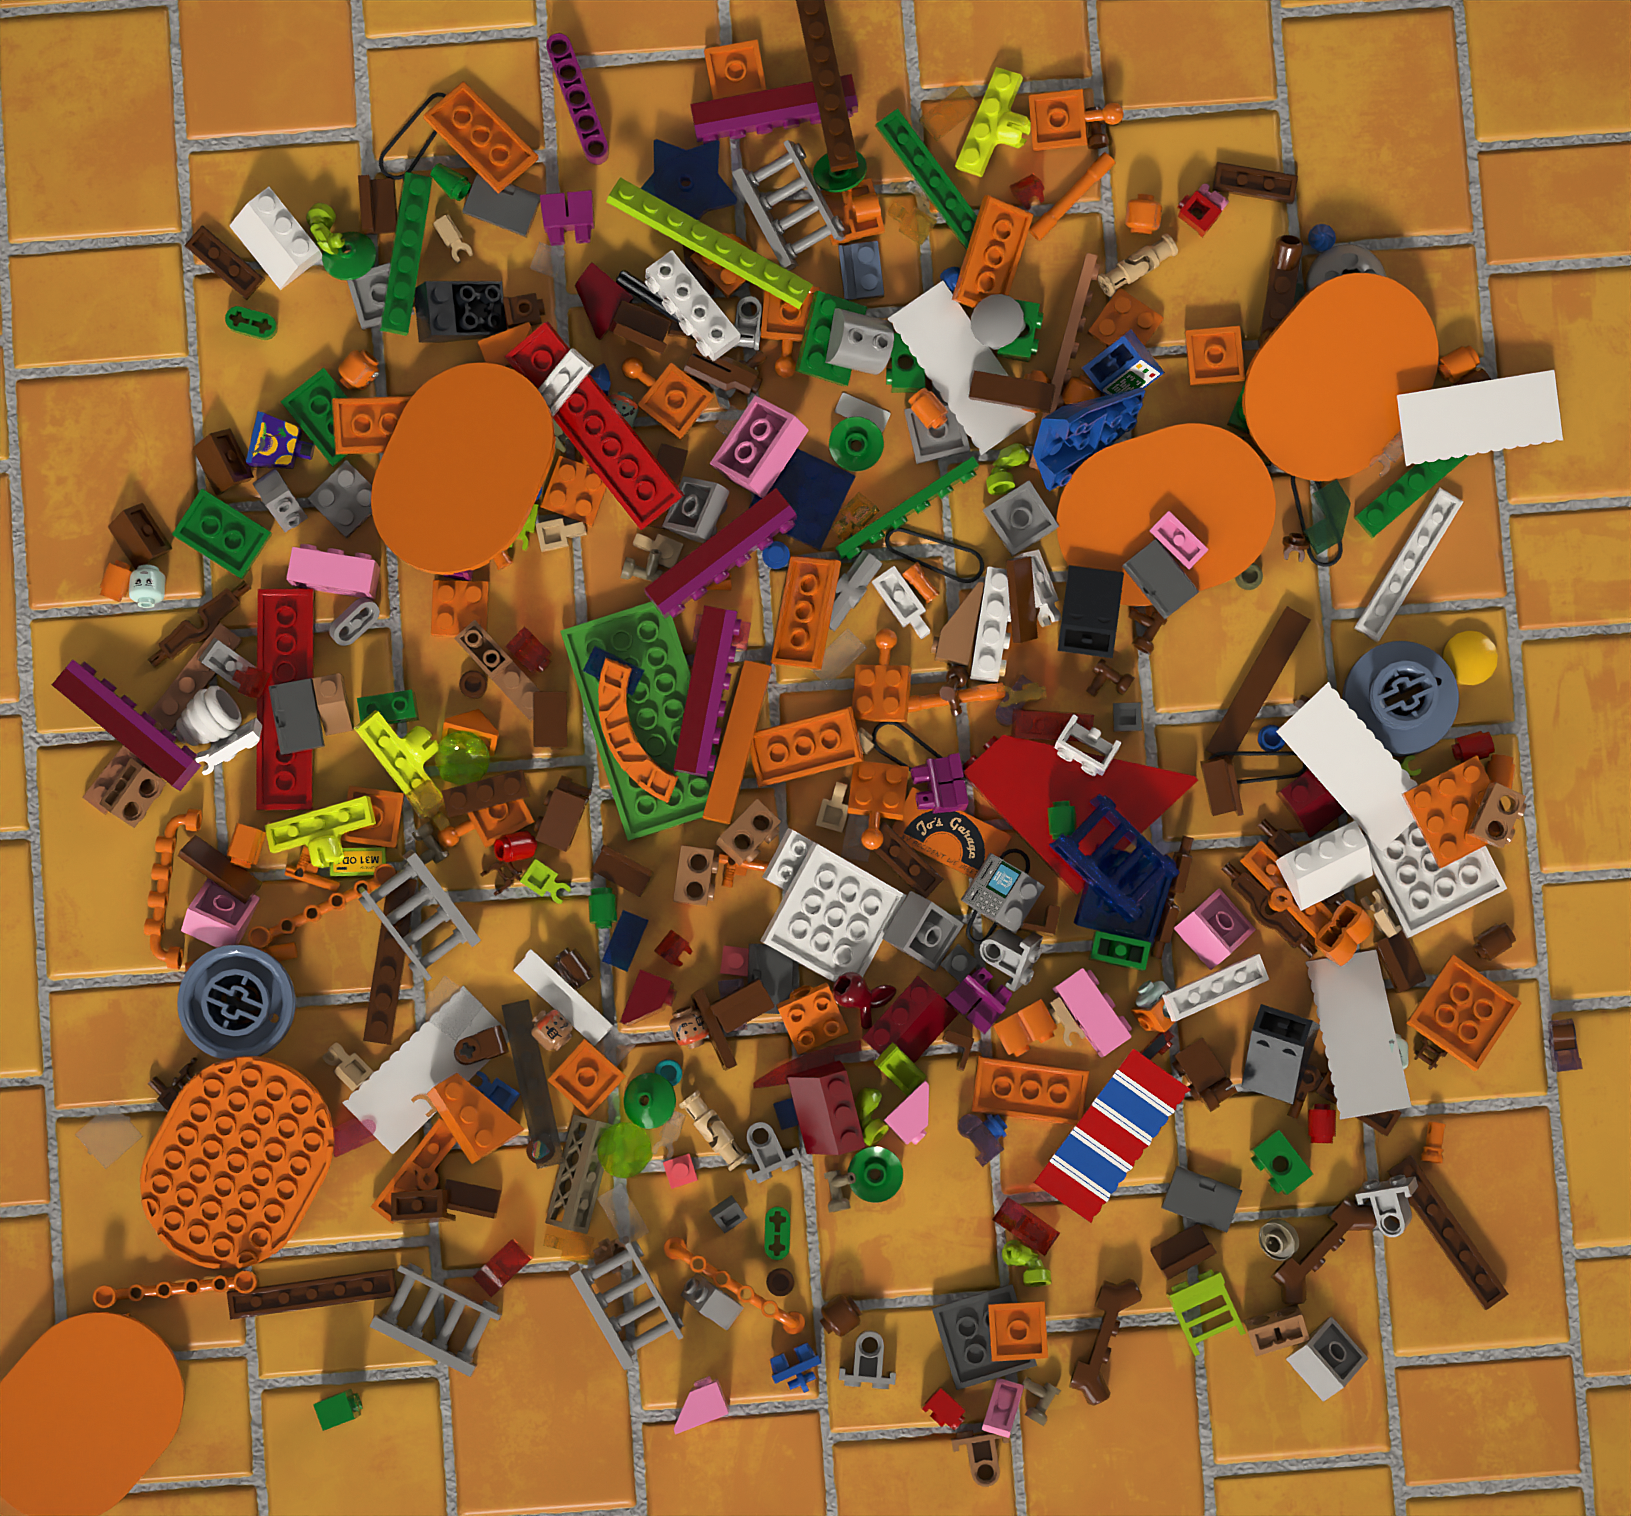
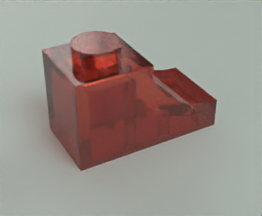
M525 626L505 646L508 652L533 675L537 671L541 674L552 662L549 659L552 656L551 652Z
M1009 1197L1006 1198L992 1219L1043 1256L1047 1254L1060 1235L1057 1230Z
M514 1238L496 1253L473 1278L490 1297H493L533 1258Z

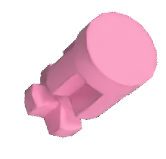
M1204 183L1198 189V192L1223 211L1229 201L1217 191L1210 193L1208 191L1210 186Z

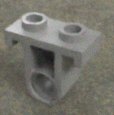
M276 468L252 483L284 532L297 527L308 518Z
M999 929L981 943L980 955L988 964L1012 977L1006 982L1005 987L1015 992L1023 984L1027 985L1034 975V971L1031 969L1042 952L1040 944L1043 936L1033 932L1025 939H1022L1008 930Z
M758 1122L750 1126L746 1137L760 1168L755 1173L752 1172L751 1168L746 1170L750 1181L756 1179L757 1183L773 1177L771 1171L781 1167L784 1172L798 1165L796 1160L801 1158L797 1147L792 1149L794 1155L786 1158L770 1125ZM757 1128L767 1130L769 1138L766 1143L757 1144L753 1140V1132Z
M1397 1175L1391 1177L1389 1181L1379 1182L1378 1179H1372L1364 1182L1355 1195L1358 1205L1364 1204L1370 1198L1380 1231L1388 1237H1397L1404 1232L1411 1222L1412 1212L1408 1197L1412 1196L1418 1188L1415 1176L1406 1178L1405 1175ZM1390 1215L1397 1217L1400 1223L1392 1221Z
M698 1272L686 1282L684 1291L681 1293V1296L697 1311L727 1331L744 1309L741 1304L710 1283Z
M866 1330L857 1337L853 1374L845 1373V1367L839 1368V1380H844V1386L861 1387V1382L872 1383V1388L889 1389V1384L895 1385L896 1372L890 1371L889 1377L882 1376L884 1342L880 1334L873 1330ZM873 1337L877 1340L878 1347L874 1352L868 1353L863 1350L862 1341L865 1338Z

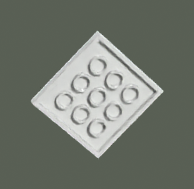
M1415 820L1383 851L1376 846L1367 834L1364 835L1369 845L1373 873L1401 924L1406 938L1426 930L1507 889L1486 846L1443 868H1439Z
M813 842L760 941L834 983L839 976L847 972H856L863 977L883 940L882 937L907 895Z

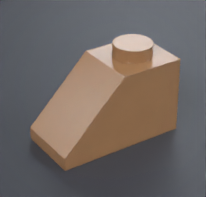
M338 673L313 678L317 706L325 735L353 731L344 677Z

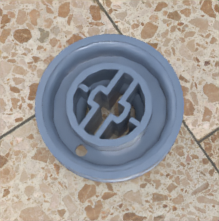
M1393 641L1376 646L1356 662L1345 680L1342 699L1347 702L1349 709H1352L1357 714V718L1365 723L1366 729L1373 732L1375 739H1378L1383 744L1384 749L1388 750L1392 756L1404 757L1421 753L1444 737L1455 720L1458 711L1459 692L1453 672L1436 652L1418 643ZM1399 675H1408L1415 679L1410 681L1408 677H1402L1394 681ZM1435 677L1441 680V684L1439 686L1437 685ZM1387 683H1388V684L1392 683V684L1385 690V693H1384V688H1385L1386 684H1387ZM1418 686H1421L1424 690L1411 696L1406 702L1402 700L1389 707L1385 704V701L1392 699L1398 692L1403 694ZM1424 699V703L1417 712L1414 711L1407 715Z
M244 945L222 946L202 955L186 972L178 992V1014L181 1025L189 1039L205 1053L220 1059L237 1056L260 1057L275 1048L288 1033L296 1009L295 990L285 968L268 953ZM237 983L254 987L260 995L261 1002L255 1000L256 994L249 988L232 986L229 989L228 987ZM226 993L240 998L241 994L244 993L241 1000L259 1007V1014L255 1015L241 1009H237L234 1014L236 1006L222 1001V994ZM274 1013L279 1017L276 1023L271 1022ZM224 1016L230 1019L241 1021L246 1020L247 1017L249 1019H252V1021L240 1025L236 1024V1022L227 1020Z

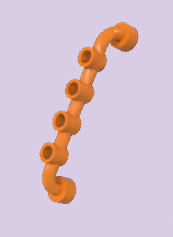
M189 808L187 814H178L171 818L166 825L164 836L158 835L155 843L156 852H161L162 854L160 864L154 863L152 867V879L158 880L157 890L150 891L148 895V907H153L154 912L153 919L147 918L145 920L144 934L150 935V949L153 955L158 960L166 962L167 968L179 970L183 963L182 947L170 946L168 951L161 947V937L165 929V909L169 900L168 886L172 877V856L176 848L175 834L180 825H185L188 831L198 832L200 830L202 811L199 809Z
M381 864L376 867L373 878L367 881L360 880L355 883L353 888L343 893H333L328 900L316 906L309 905L304 909V912L292 918H282L279 924L267 929L263 926L251 928L248 933V942L255 948H265L276 937L283 934L291 935L297 930V927L309 921L318 922L323 914L333 909H344L347 902L362 897L358 891L361 884L367 885V892L370 894L372 890L380 887L397 872L393 866ZM340 896L343 900L340 906H335L333 903L334 898ZM311 909L317 910V916L314 919H310L308 916ZM286 921H291L292 928L289 931H285L283 928Z
M671 1237L665 1242L664 1252L669 1258H680L689 1264L694 1272H702L713 1279L716 1286L726 1287L737 1294L740 1301L753 1304L762 1311L765 1317H773L783 1323V1328L786 1332L798 1334L804 1329L805 1319L801 1313L796 1311L786 1313L778 1307L775 1301L766 1300L759 1296L751 1286L740 1284L731 1278L727 1271L718 1270L707 1263L703 1256L694 1255L688 1251L686 1243L682 1238ZM697 1258H700L704 1263L701 1269H696L693 1266V1261ZM725 1274L728 1278L725 1284L718 1283L717 1275ZM747 1288L751 1291L749 1299L741 1297L740 1292L742 1289ZM773 1304L775 1312L767 1314L764 1310L765 1305Z
M244 1270L237 1273L235 1277L220 1275L209 1280L191 1278L186 1282L180 1283L163 1281L157 1285L144 1286L142 1284H135L129 1288L114 1289L110 1285H102L95 1289L93 1301L100 1308H108L114 1305L116 1300L130 1299L132 1301H140L145 1297L158 1296L160 1298H168L174 1294L183 1293L193 1296L202 1291L214 1290L221 1293L231 1288H235L240 1293H249L256 1288L257 1277L253 1272ZM218 1279L225 1281L223 1289L217 1287ZM192 1281L197 1284L195 1292L189 1289V1284ZM164 1284L169 1287L167 1295L161 1292V1287ZM136 1287L141 1290L139 1298L133 1295V1290Z

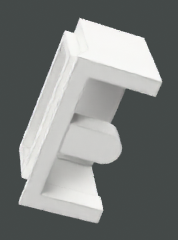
M1073 714L1054 748L1058 750L1057 754L1064 760L1071 762L1074 759L1081 763V768L1086 773L1092 776H1096L1098 773L1103 776L1119 750L1121 742L1116 740L1114 745L1100 737L1101 732L1098 729L1092 727L1089 731L1077 724L1078 717ZM1071 735L1106 756L1102 764L1066 743L1069 736Z

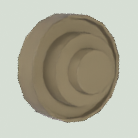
M1270 1220L1259 1231L1260 1246L1266 1255L1272 1259L1279 1261L1287 1260L1297 1252L1299 1247L1298 1234L1293 1226L1285 1220Z

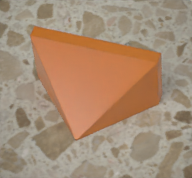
M480 709L446 718L443 725L441 743L494 756L499 732Z

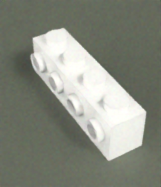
M673 250L646 269L645 283L653 294L658 293L663 299L662 304L670 315L675 314L678 317L681 329L687 336L692 335L697 341L696 346L704 357L709 356L714 362L739 343L740 333Z
M987 567L970 673V679L997 683L999 676L1004 677L1007 660H1002L1003 649L1009 648L1011 633L1006 632L1007 622H1011L1007 569Z

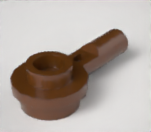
M1307 1064L1294 1105L1291 1104L1287 1116L1298 1119L1307 1093L1319 1087L1321 1073L1315 1066Z

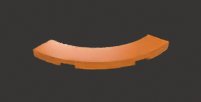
M605 658L598 687L599 717L606 742L621 768L642 789L668 803L679 776L669 772L655 762L643 749L633 731L627 708V688L632 668Z

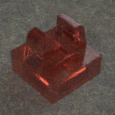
M1034 174L1009 186L1013 196L1027 210L1031 209L1029 199L1032 196H1036L1040 203L1044 202L1043 190L1045 188L1042 181Z
M248 666L247 671L242 672L236 669L232 680L241 684L237 692L248 697L260 699L270 673Z
M672 929L654 950L671 965L674 964L678 967L683 965L678 959L682 951L690 955L693 951L688 945L689 942Z

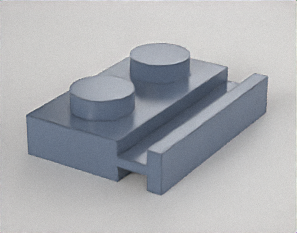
M878 241L846 246L839 245L844 299L849 301L884 297Z

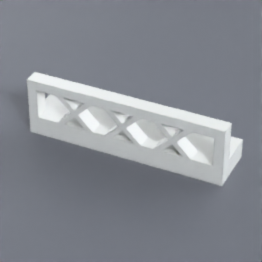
M530 949L525 954L526 957L513 971L555 1010H558L592 1045L596 1046L614 1026Z

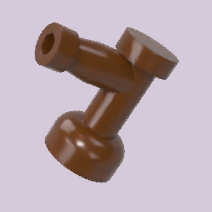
M1090 107L1085 110H1100L1101 107ZM1104 120L1089 122L1091 136L1088 137V149H1101L1109 146L1108 136L1103 134L1101 130V125L1108 123Z
M1133 608L1128 617L1132 620L1135 619L1138 623L1147 627L1143 636L1135 637L1131 644L1139 651L1151 655L1154 650L1152 641L1160 627L1165 625L1168 620L1156 612H1153L1150 617Z
M1101 658L1092 671L1096 674V677L1086 691L1095 697L1098 693L1097 691L1109 679L1116 684V691L1123 696L1135 677L1131 674H1124L1122 676L1106 665V661Z
M952 666L946 674L947 684L943 685L939 692L941 698L949 702L951 714L954 716L962 713L957 688L964 687L969 679L968 672L961 666Z

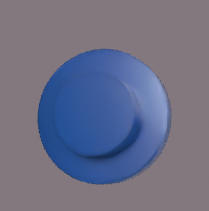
M773 541L772 544L763 550L762 558L768 567L780 569L788 563L790 552L784 543Z
M1267 725L1260 730L1257 740L1261 749L1264 751H1279L1284 746L1285 741L1276 732L1280 727Z
M989 1113L986 1116L988 1119L983 1122L984 1126L996 1140L1001 1136L1003 1138L1006 1137L1007 1134L1004 1130L1008 1128L998 1114L993 1117Z

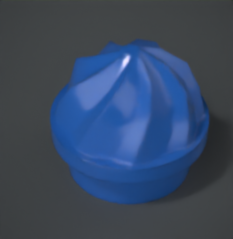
M1326 224L1314 226L1308 234L1310 246L1320 252L1332 248L1336 240L1334 230Z
M950 267L940 275L941 281L945 282L952 294L961 271L959 267Z

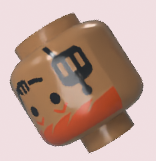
M691 1005L673 1012V1018L670 1020L669 1026L676 1043L680 1046L688 1045L689 1049L703 1045V1039L708 1036L709 1030L700 1009H694Z
M554 1009L548 1013L542 1010L532 1020L535 1026L532 1028L531 1034L547 1051L553 1049L556 1051L560 1050L573 1037L570 1034L572 1031L571 1023L558 1010Z

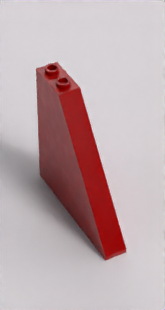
M994 735L983 746L986 751L977 758L974 754L962 765L966 769L963 771L964 778L1075 896L1198 781L1192 775L1114 758L1103 776L1098 773L1096 776H1092L1082 770V764L1073 759L1069 762L1061 758L1057 754L1058 750L1054 748V745L1008 735H1002L997 739ZM1083 752L1101 764L1105 759V756ZM1069 801L1070 806H1075L1077 822L1075 840L1053 842L1052 835H1049L1047 809L1053 807V802Z

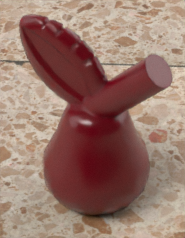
M847 972L839 976L832 990L834 1000L839 1005L846 1008L860 1009L861 1027L863 1029L872 1027L871 1008H879L886 1005L892 1000L897 991L891 985H880L870 991L866 980L856 972Z

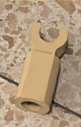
M448 214L433 223L447 248H452V258L457 264L461 263L458 257L459 251L465 250L470 257L473 256L471 247L466 243H462L463 236Z

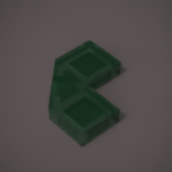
M1337 479L1312 494L1326 517L1303 531L1316 555L1341 542L1351 502Z

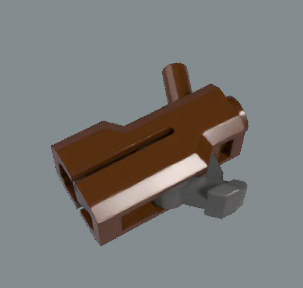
M695 344L692 351L693 354L690 355L683 372L689 377L710 386L715 392L720 407L727 410L730 409L728 399L732 397L735 391L747 397H750L751 393L757 394L763 379L759 378L760 372L755 370V368L767 359L762 351L759 350L747 362L744 360L736 361L725 355L720 356L713 362L709 356L704 357Z

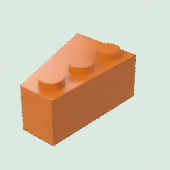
M458 1073L437 1084L427 1093L471 1164L511 1141L525 1130Z

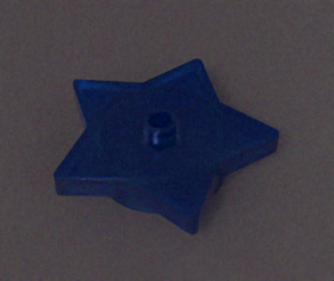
M658 139L654 140V173L641 187L642 190L698 221L709 211L736 205L738 202L737 197L718 174L720 142L718 140L688 150ZM690 181L691 184L684 187L681 185V182Z

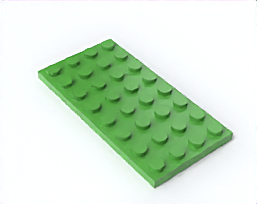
M651 601L561 630L560 632L628 842L703 818L718 757L713 745L712 755H716L715 767L713 772L708 771L707 777L674 771L691 674L672 616L670 615L665 619ZM605 658L632 668L627 688V708L633 731L643 749L655 762L669 772L679 776L668 803L642 789L621 768L606 742L599 717L598 687Z

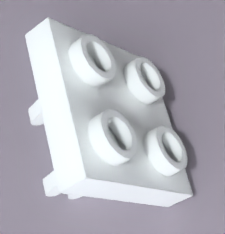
M788 828L762 878L787 891L813 841Z

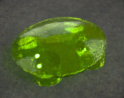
M457 731L448 734L439 742V750L435 753V761L443 780L458 785H465L481 780L486 774L490 764V755L486 744L478 736L466 731Z
M621 1122L610 1126L602 1134L598 1143L597 1154L601 1166L607 1173L618 1178H629L637 1175L653 1157L648 1135L641 1127L633 1123Z

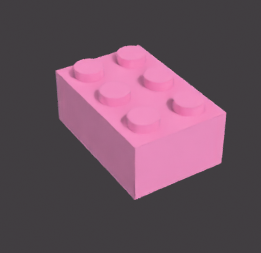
M755 395L710 462V465L724 478L764 498L809 430L796 416Z
M300 544V548L292 547L287 581L297 588L314 589L316 591L359 598L368 597L375 600L380 566L368 554L355 553V557L344 554L343 550L328 548L327 552H321L317 550L316 546Z
M1081 968L1052 990L1057 997L1061 998L1076 1024L1083 1030L1086 1038L1098 1055L1104 1057L1132 1037L1129 1034L1132 1028L1123 1016L1118 1018L1112 1010L1116 1005L1107 993L1103 995L1096 987L1099 981L1092 971L1088 970L1086 972Z

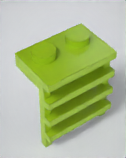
M1212 1269L1197 1275L1198 1280L1188 1284L1187 1281H1183L1172 1286V1292L1166 1294L1194 1356L1200 1354L1196 1343L1236 1326L1240 1335L1246 1334L1224 1286L1225 1281L1221 1272L1216 1271L1213 1273ZM1217 1296H1223L1225 1305L1185 1322L1182 1312ZM1225 1311H1230L1233 1320L1196 1337H1192L1189 1331L1190 1327Z

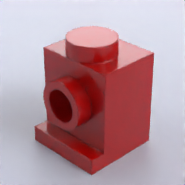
M1197 190L1192 196L1187 194L1177 206L1180 209L1178 217L1197 231L1202 238L1222 213L1221 209ZM1198 210L1202 216L1196 218L1192 215V211Z
M940 1386L921 1406L924 1412H927L929 1409L933 1411L930 1417L941 1427L946 1423L955 1431L965 1420L963 1416L965 1409Z

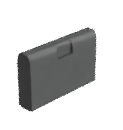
M477 173L462 212L468 216L527 237L540 204V195L509 184L498 194Z
M1157 538L1122 565L1164 619L1199 593V590Z
M313 679L269 686L280 754L325 747Z
M749 944L748 983L759 977L774 1003V1008L763 1014H780L776 1004L789 999V995L793 991V959L766 944Z
M1176 1166L1161 1208L1227 1233L1242 1190Z

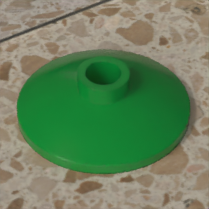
M856 151L858 159L857 168L831 172L828 154H825L815 164L813 178L817 186L825 191H847L857 186L865 177L867 172L865 158Z
M341 233L343 235L341 239H345V244L343 247L338 248L339 252L337 254H329L323 250L322 262L324 268L332 277L339 280L358 279L367 274L375 264L377 256L375 245L368 236L362 233Z
M863 417L846 418L839 422L830 434V454L833 460L843 469L853 472L867 470L878 462L883 453V435L878 426L869 419ZM854 441L860 442L862 446L857 451L851 448V444Z
M644 1073L635 1077L627 1086L624 1094L625 1112L628 1118L641 1128L654 1129L664 1125L671 1118L676 1107V1094L672 1084L664 1076L656 1073ZM645 1095H647L649 1098V1102L647 1105L643 1104V1098Z
M877 1146L865 1148L852 1158L847 1173L852 1172L856 1176L855 1183L849 1184L850 1188L864 1201L872 1203L884 1202L892 1198L902 1185L903 1168L901 1162L893 1152L886 1148ZM872 1169L880 1171L881 1174L878 1179L870 1177Z

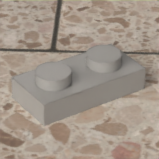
M215 637L198 659L242 692H244L257 674V668Z

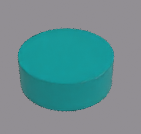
M671 1059L659 1062L654 1073L664 1076L672 1086L677 1085L683 1075L679 1063Z

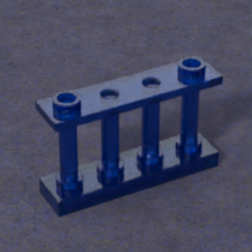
M1098 794L1089 801L1096 809L1071 836H1065L1062 833L1049 846L1130 923L1143 913L1138 908L1140 906L1139 901L1164 875L1171 879L1176 877L1180 871L1175 868L1177 864L1171 857L1166 854L1162 855L1115 809L1117 806L1109 797ZM1105 816L1116 829L1091 855L1085 856L1078 849V843ZM1125 836L1136 848L1111 875H1105L1098 869V863ZM1145 855L1156 868L1131 895H1125L1118 888L1120 886L1119 882Z

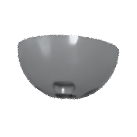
M1338 245L1324 251L1314 260L1306 277V293L1319 283L1343 274L1371 273L1384 277L1387 276L1379 259L1367 249L1357 245Z

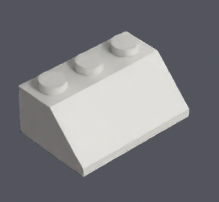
M267 187L249 201L230 224L234 233L280 290L322 259V253L270 187Z
M1356 820L1275 861L1301 911L1373 875L1369 845Z

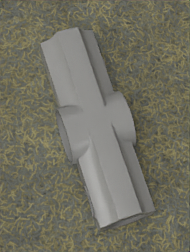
M864 550L847 574L844 573L837 583L829 629L834 632L843 622L851 608L854 609L867 591L866 587L883 565L877 558Z

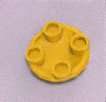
M1464 631L1457 633L1448 641L1442 652L1443 660L1448 664L1456 682L1460 685L1483 683L1492 676L1497 667L1498 654L1495 645L1487 636L1480 632Z

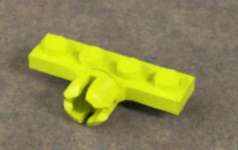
M996 67L955 167L958 170L983 177L997 144L1002 143L1020 148L1026 143L1027 139L1021 137L1022 134H1030L1031 122L1027 116L1011 112L1012 104L1023 80L1021 74Z
M376 710L354 727L419 813L424 814L443 798L442 793L423 769L424 763L439 750L436 739L433 741L430 739L432 734L426 728L415 726L404 737L399 738L379 711Z
M363 796L271 823L264 827L271 853L306 845L311 864L324 868L330 867L331 862H334L336 865L343 861L344 853L341 836L344 833L376 824L370 797Z

